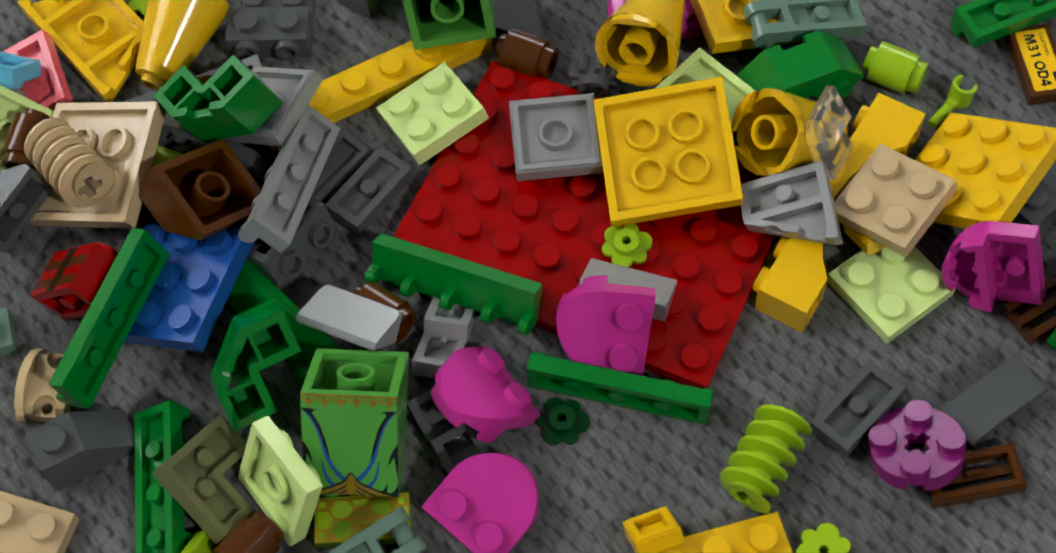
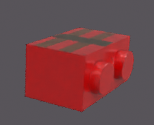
M100 242L55 252L30 297L63 319L84 317L118 252Z

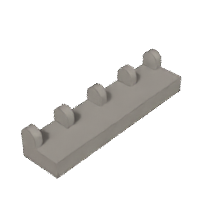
M309 104L283 147H278L279 153L274 164L265 174V183L262 190L251 204L252 211L249 218L238 232L239 239L245 243H253L260 238L281 253L293 240L340 131L337 125Z

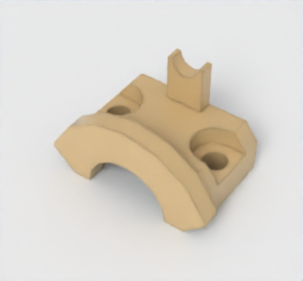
M36 348L31 350L24 358L15 386L14 409L16 421L26 422L29 419V421L48 422L67 412H72L70 405H66L55 398L58 392L48 385L64 354L49 353L47 349Z

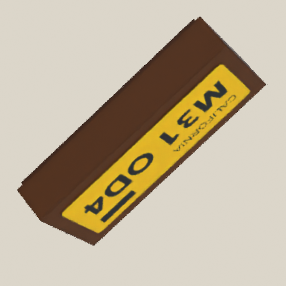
M1049 25L1030 26L1006 35L1005 41L1027 104L1055 102L1056 44Z

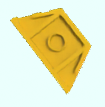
M31 0L17 1L21 11L39 31L42 29L52 36L55 48L104 102H112L137 63L144 21L123 0H43L32 3Z

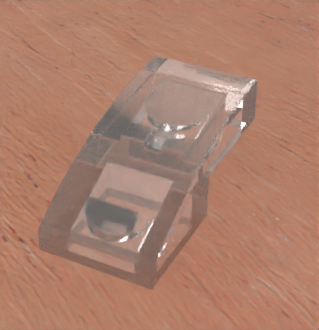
M834 86L825 87L806 122V142L810 158L813 163L818 161L824 162L829 179L837 178L853 149V145L844 131L851 119V115Z

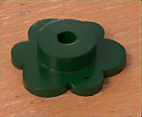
M556 397L546 401L544 405L545 413H541L536 419L538 427L543 429L542 438L547 444L558 445L564 441L568 445H573L579 439L578 434L587 431L590 426V420L585 413L580 412L581 407L578 401L569 400L565 403L562 399ZM565 418L566 421L561 422L559 419Z

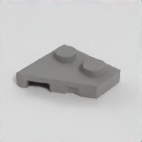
M823 161L741 184L744 199L741 211L744 225L749 231L831 245L843 244L828 172Z

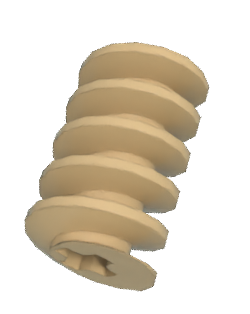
M52 117L44 119L36 124L28 133L24 143L26 158L30 164L35 166L46 182L53 187L55 192L60 194L64 202L72 207L84 208L102 201L110 193L115 183L113 170L105 164L101 157L96 155L95 150L89 147L83 138L79 137L78 132L71 128L68 122L62 118Z

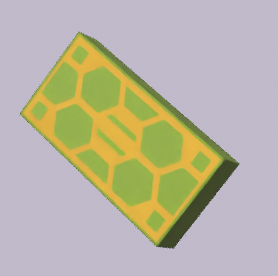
M409 492L400 493L399 497L360 495L319 498L315 508L316 548H336L401 506H403L410 517L406 522L411 528ZM390 532L378 539L381 545L397 544Z

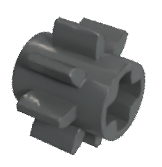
M595 48L580 52L579 61L570 60L568 78L572 80L571 88L576 89L578 94H584V92L586 94L594 93L596 97L605 98L608 96L609 88L618 89L620 82L615 77L617 74L615 69L608 63L604 67L599 62Z

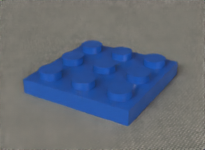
M147 220L143 229L164 247L170 255L134 322L125 343L203 352L254 242L245 243L239 239L238 232L241 227H230L199 241L164 231L157 221Z

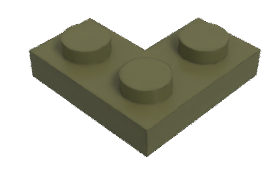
M221 414L152 473L215 544L224 539L244 517H247L254 510L222 475L244 455L247 443L234 431Z

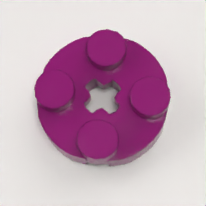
M913 400L908 402L904 408L895 409L885 414L869 431L868 438L872 468L883 481L895 488L907 490L908 484L913 486L923 485V491L936 490L951 483L962 471L966 453L965 433L951 416L940 410L932 409V406L926 401ZM920 443L926 445L927 451L921 452L915 449L909 452L907 449L910 444Z

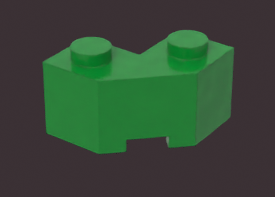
M817 30L803 35V44L786 50H782L779 44L764 49L736 76L755 91L764 88H777L806 99L813 96L835 102L849 95L853 90V86L864 77V74L842 38Z
M234 55L206 83L183 65L154 95L172 118L203 143L253 134L283 103L256 74Z
M275 298L232 318L210 375L215 392L235 432L261 418L278 412L259 371L301 352L283 310Z

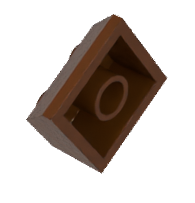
M223 138L153 166L139 197L164 231L201 241L248 220L252 211L251 204L262 189Z

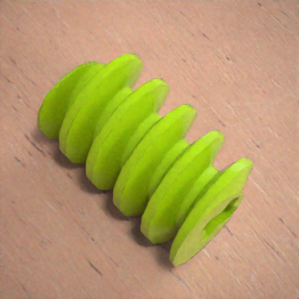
M772 404L762 405L757 408L754 415L755 420L748 424L745 432L746 435L738 441V451L731 454L728 461L729 466L721 471L719 477L722 486L734 499L744 506L763 514L770 512L771 505L762 496L777 498L780 493V489L771 480L782 483L788 479L789 474L780 465L787 467L795 466L797 458L790 450L803 451L806 443L799 435L811 436L812 434L810 425L803 417L790 409Z

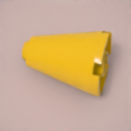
M147 0L135 72L141 77L140 83L152 90H157L183 65L189 68L226 19L230 8L229 3L226 0Z
M627 0L600 26L596 34L595 51L599 62L604 67L608 63L617 71L615 77L625 83L636 86H655L660 84L663 78L668 75L671 76L678 64L685 0Z
M764 88L747 94L737 106L732 120V132H737L738 146H735V152L742 165L755 175L770 176L794 169L836 150L841 139L848 135V125L844 115L837 109L777 88Z

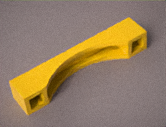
M881 93L877 94L870 107L863 105L852 126L856 129L851 138L844 136L841 139L833 156V159L837 161L831 170L827 168L834 202L879 144L908 156L919 137L926 114ZM781 237L773 253V256L777 259L770 269L765 266L761 269L753 284L752 290L757 292L754 309L803 333L823 299L828 280L823 261V243Z

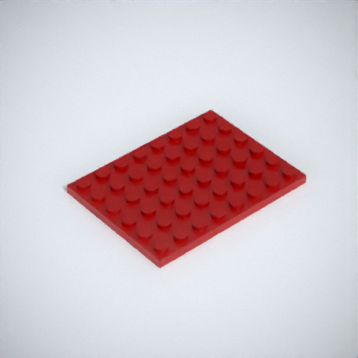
M493 60L473 94L484 107L489 119L440 152L393 237L542 283L540 317L535 326L558 335L556 310L563 294H568L578 287L580 278L591 258L612 263L611 258L604 256L602 253V245L606 243L604 238L605 231L612 226L604 172L600 174L517 181L509 101L578 95L574 88L537 75L533 78L512 71L509 68L501 67L498 61ZM736 156L741 184L767 177L755 175L747 170ZM741 205L634 223L638 226L639 231L650 234L652 237V247L646 252L647 259L643 264L633 263L629 268L678 280L666 321L652 318L644 370L683 385L702 389L710 387L752 293L753 284L763 268L777 237L776 235L749 231L743 222Z

